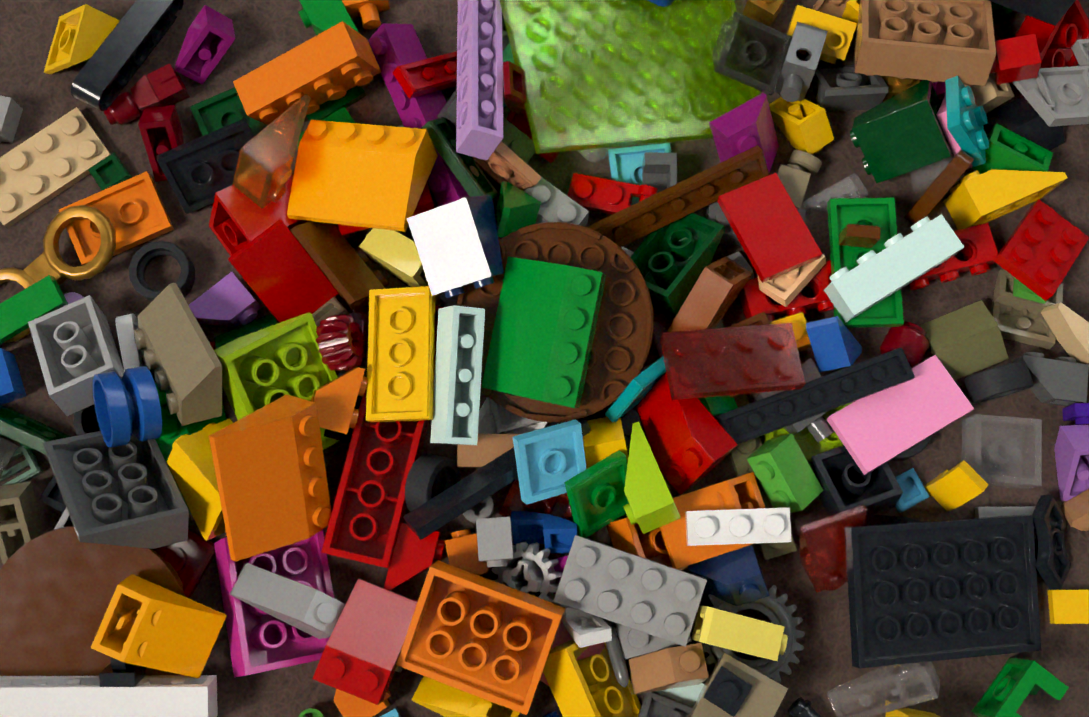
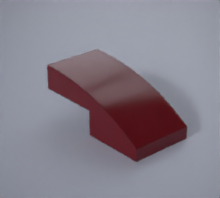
M510 61L503 62V89L506 106L518 115L530 113L528 81L525 80V70Z

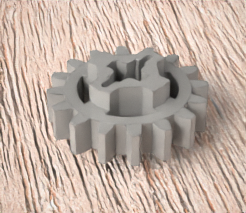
M527 542L517 543L516 546L513 545L514 559L507 560V566L492 568L491 571L498 575V579L493 581L533 596L536 595V592L540 591L542 593L539 598L555 603L553 592H557L559 586L556 583V579L562 577L563 572L554 570L559 561L558 559L551 561L548 559L551 550L544 549L539 552V543H532L528 546ZM523 557L522 560L518 561L517 566H512L518 558Z

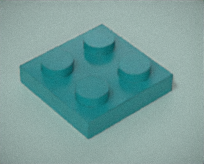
M959 76L945 80L947 128L960 148L974 158L971 163L973 167L986 163L985 149L989 148V141L983 126L987 124L986 112L982 106L976 105L970 86L965 87Z

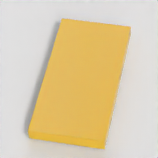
M429 286L369 291L368 382L366 393V421L433 420L436 295L432 296Z

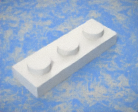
M790 507L685 511L687 546L792 542Z

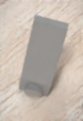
M245 563L230 593L231 596L318 639L331 636L346 605L317 589L249 563Z

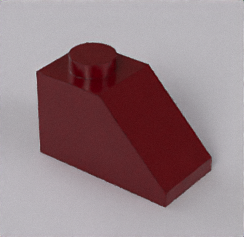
M175 105L144 109L138 123L156 182L167 180L157 162L156 156L184 144L183 130Z

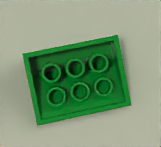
M508 257L482 388L566 407L580 408L606 275L603 272L579 267Z

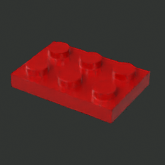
M1038 199L1022 218L994 259V262L1044 301H1047L1058 289L1089 237L1059 215L1053 208Z

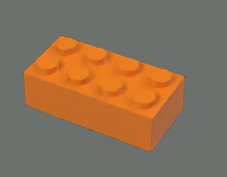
M342 21L238 78L233 83L247 116L272 128L282 129L290 126L293 123V119L316 112L320 108L319 105L329 100L342 98L346 95L347 90L370 83L373 80V76L381 73V70L368 40Z

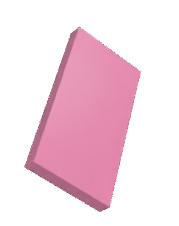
M936 355L911 368L915 376L914 379L859 399L827 418V421L864 475L974 410V407Z

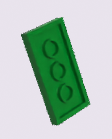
M895 198L829 199L827 202L831 275L845 266L849 271L859 265L856 260L871 250L878 254L886 249L884 243L897 235ZM848 224L879 226L881 228L880 240L872 248L839 245V234ZM901 289L848 322L844 321L833 305L834 317L838 316L847 328L900 327L904 324Z

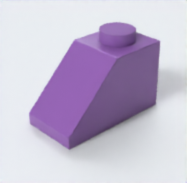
M230 272L189 304L199 324L230 327L249 324L257 317V311L262 308L233 272Z
M1089 425L1060 426L1054 452L1060 500L1068 501L1089 489Z

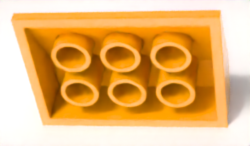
M311 120L299 143L287 216L289 219L406 232L409 225L407 218L412 217L438 156L427 129Z

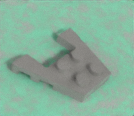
M1089 39L1077 40L1071 47L1079 66L1040 68L1037 78L1012 82L1049 127L1089 124Z

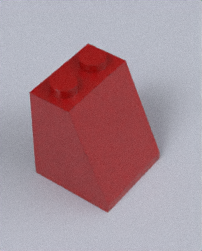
M281 163L216 192L209 227L230 256L279 219L286 224L289 230L297 225L310 222L289 219L287 216L294 175L288 173Z

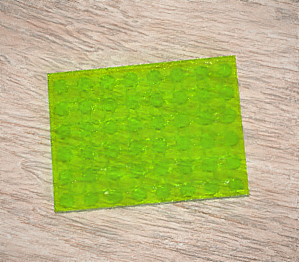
M500 0L514 63L525 70L526 102L524 105L536 154L713 138L709 122L760 95L734 0H675L667 7L658 6L647 0Z

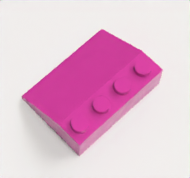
M323 530L311 538L239 561L231 560L227 537L214 543L224 613L227 615L226 627L234 678L320 660L330 637L318 639L231 596L230 593L245 563H249L317 589L334 598L327 554L321 553L324 544Z

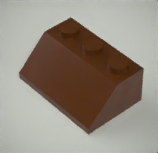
M310 221L293 227L290 230L358 319L368 313L369 291L385 289L389 283L378 269L374 272L369 269L365 264L369 261V258L358 245L352 248L346 240L350 235H341L338 224Z

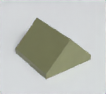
M982 300L920 325L926 332L925 336L929 341V347L933 356L936 355L954 381L1009 359L999 325Z

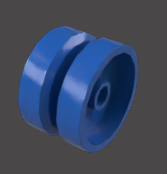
M146 366L125 369L122 379L115 371L94 375L93 399L96 417L102 437L108 447L112 448L129 444L132 433L139 441L160 437L162 433L160 401L154 379Z

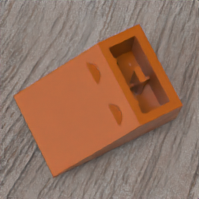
M753 472L673 498L681 518L660 527L673 568L679 569L752 545L687 546L685 511L765 508Z

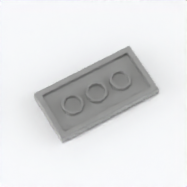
M575 535L554 602L686 647L707 579Z

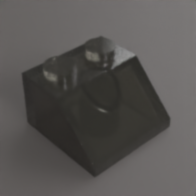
M735 12L722 24L713 50L714 71L768 95H773L792 36Z

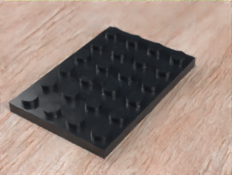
M1033 515L845 527L853 667L860 669L1041 651Z

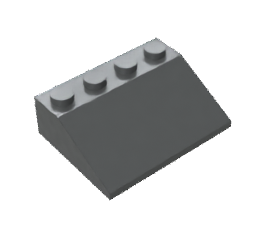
M101 431L43 442L46 455L79 542L155 549L188 540L189 510L155 439L139 441L132 433L129 444L110 448L104 442Z

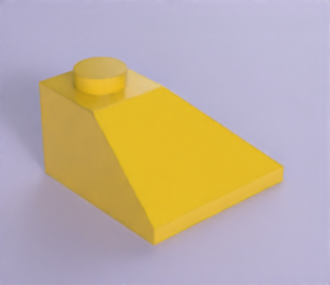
M87 4L59 16L44 73L53 74L90 59L120 20Z

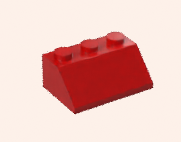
M1076 0L1056 26L1027 15L1015 37L1030 34L1036 35L1041 58L1040 68L1077 66L1078 62L1071 47L1077 40L1089 39V19L1079 0Z

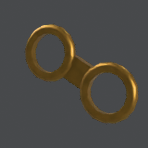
M86 205L68 207L58 213L48 225L43 239L44 252L24 270L14 267L0 269V285L8 281H17L26 289L46 276L51 275L55 277L60 286L67 279L74 281L90 279L99 274L112 260L116 248L115 229L110 219L97 208ZM75 220H91L97 225L100 232L101 245L93 260L87 264L77 267L69 266L63 261L59 253L61 233L67 225ZM30 328L4 343L19 341L31 333Z

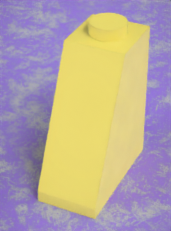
M373 228L366 235L359 247L372 261L410 287L429 286L413 240L394 230ZM440 294L436 295L435 304L438 306L442 304L441 300L438 297Z
M699 606L691 639L778 661V656L785 653L788 636L783 634L784 626L708 606Z

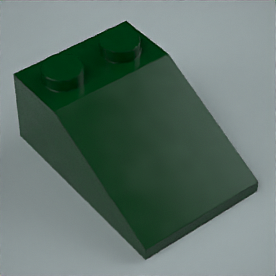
M691 213L649 233L630 258L636 264L646 282L654 310L675 319L703 269L710 265L725 232L724 225Z

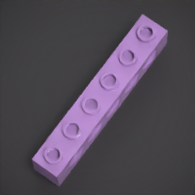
M458 0L456 152L484 160L489 159L504 138L502 0Z

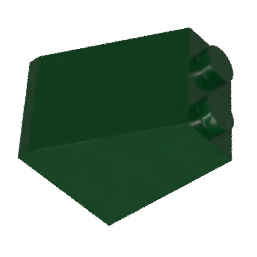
M923 80L855 117L852 130H850V137L854 146L861 148L864 155L862 158L864 169L868 175H873L876 184L951 157V147L937 117L941 102L931 81Z

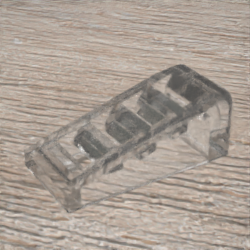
M853 173L804 201L800 209H806L805 217L827 212V202L829 199L866 198L869 193L858 175Z

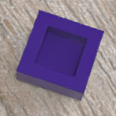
M1074 403L1062 408L1063 421H1075V425H1089V403Z

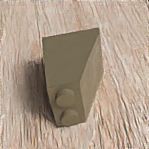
M724 653L709 674V678H707L689 717H733L703 698L705 691L721 665L753 686L735 717H774L788 688Z

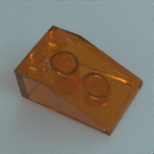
M307 94L283 112L240 150L232 185L262 209L271 201L274 203L278 202L287 191L285 184L292 174L290 167L311 97Z

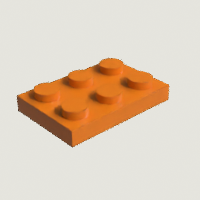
M148 171L59 209V212H62L68 207L86 205L97 208L110 219L116 234V248L113 256L174 230L152 176ZM75 220L67 225L66 228L83 266L92 261L97 255L101 245V236L97 225L91 220Z

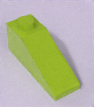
M638 421L632 425L624 487L629 504L623 507L631 525L638 523L642 533L645 534L680 519L681 516Z

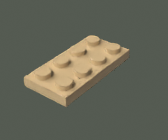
M77 107L0 157V221L6 228L11 227L89 175L90 172L88 170L111 155Z

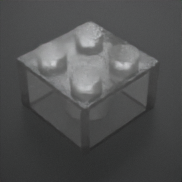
M974 414L963 419L961 462L965 460L991 487L1030 489L1042 486V419Z

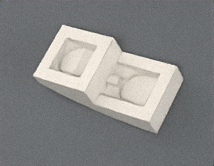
M555 602V604L565 607L562 622L580 648L612 641L611 627L602 618Z

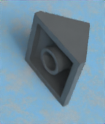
M855 65L817 67L812 79L815 104L825 108L826 112L870 110L881 104L889 88L880 75L868 76L855 73Z

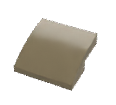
M1000 269L996 279L990 313L999 325L1002 338L1051 349L1055 345L1056 337L1042 316L1041 311L1044 307L1060 302L1063 303V283L1059 285L1054 295L1045 304L1013 296L1014 277L1006 270Z

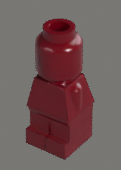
M169 63L144 75L130 89L131 93L123 92L119 94L111 106L103 112L111 125L116 123L125 125L139 118L141 111L144 109L170 106L189 98L190 95L179 73Z

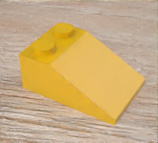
M992 169L980 174L977 170L961 178V183L950 189L951 195L943 202L959 230L988 223L1038 199H1042L1068 179L1065 172Z

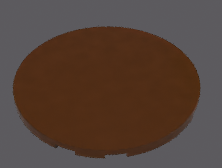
M564 222L533 224L522 227L499 239L504 273L493 276L494 283L477 289H475L473 283L463 286L465 293L459 294L456 305L485 309L480 390L495 403L505 408V410L520 417L543 422L571 421L587 417L608 407L619 398L630 382L639 375L652 344L654 331L653 306L648 287L638 267L629 255L612 240L597 231L576 224ZM508 257L579 267L603 272L606 275L580 408L566 407L482 388Z
M73 524L54 529L32 539L20 547L0 569V676H99V673L111 663V657L91 649V645L117 585L129 575L134 574L186 597L180 577L170 562H166L154 549L79 542ZM146 667V676L179 675Z

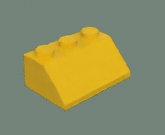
M572 639L551 649L543 673L563 717H638L641 704L637 695H634L630 679L626 687H622L618 683L606 642H604L605 647L600 655L596 654L577 661L576 659L589 646L580 648Z

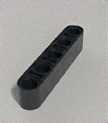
M136 0L74 79L71 86L73 98L100 111L107 110L177 18L175 14L178 9L182 10L184 0Z

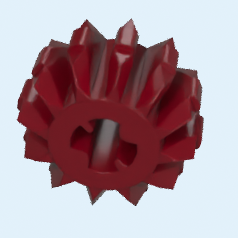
M333 315L321 320L320 325L316 328L318 338L315 341L319 347L318 353L322 355V362L327 364L331 371H345L361 365L362 359L365 358L363 347L366 344L363 342V333L359 330V323L355 322L351 315Z

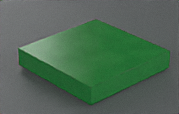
M620 450L564 482L573 520L577 524L578 535L587 538L626 514L623 506L629 504L624 492L628 463L626 455Z

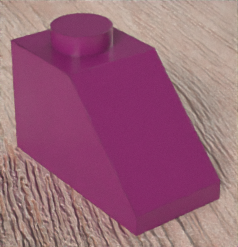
M204 5L188 28L174 67L175 71L203 85L235 40L232 19Z

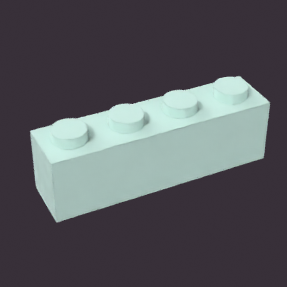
M942 214L933 220H930L928 216L921 219L910 227L913 231L905 237L901 233L895 235L884 243L886 249L878 254L871 250L856 260L859 265L849 271L845 266L829 277L832 282L824 291L845 322L850 321L929 272L964 248V245Z
M453 305L438 309L434 408L430 443L477 445L485 309Z

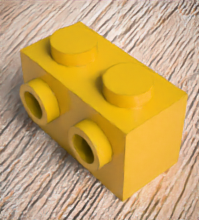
M796 5L784 42H790L797 22H801L828 31L819 60L835 64L837 59L845 60L858 23ZM799 50L797 53L806 55L807 51Z

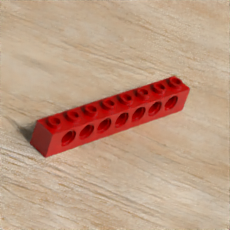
M989 223L954 231L964 245V248L960 250L964 255V261L957 259L954 255L906 286H910V290H917L930 285L929 281L940 278L941 283H946L960 278V273L970 271L971 276L990 271V266L995 263L994 259L998 255V251ZM831 260L826 261V264L806 285L812 289L814 297L807 298L799 292L787 307L773 304L769 296L759 289L758 278L749 279L739 293L745 318L748 319L765 311L770 323L775 321V318L785 315L788 317L803 312L805 316L807 315L806 310L818 308L819 312L834 309L833 303L824 291L831 283L829 278L831 276Z

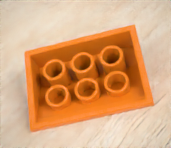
M286 394L209 436L231 560L239 561L311 538L329 525L332 512L316 402Z
M438 560L429 568L396 665L527 715L560 626L565 607Z

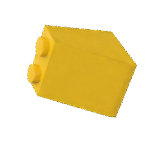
M230 418L217 424L210 423L201 431L191 435L184 434L172 444V450L167 460L171 473L206 541L226 532L209 436L232 424L233 422Z

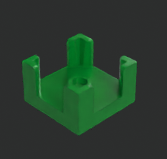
M1009 658L971 712L978 717H1022L1016 712L1028 694L1036 695L1041 688L1054 699L1061 700L1069 687L1034 660Z

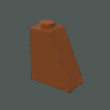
M727 256L706 266L667 332L674 336V340L684 348L695 350L704 344V337L713 332L753 273Z

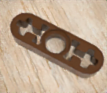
M960 149L904 218L913 225L925 218L966 171L974 158Z

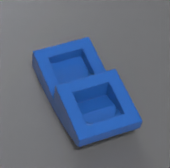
M511 511V528L514 544L521 542L532 544L537 542L545 544V549L551 550L550 553L570 552L574 537L578 535L576 523L544 513Z

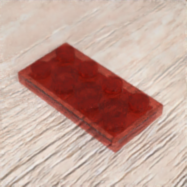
M792 323L662 333L660 338L672 400L802 389L806 384Z

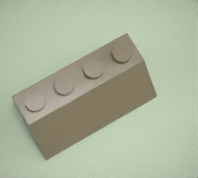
M171 283L138 315V330H134V339L137 348L144 350L147 368L149 370L154 369L158 390L160 392L165 391L166 402L170 413H176L181 425L184 426L222 416V364L176 283Z

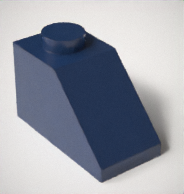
M752 545L688 565L690 574L707 579L703 591L704 594L714 595L732 605L739 606L752 603L769 596L761 567Z

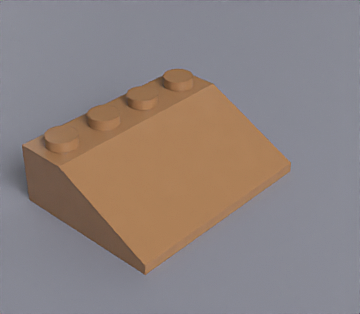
M860 0L855 46V73L868 76L880 75L900 79L929 80L931 82H945L949 78L959 76L964 85L986 86L996 56L991 1Z

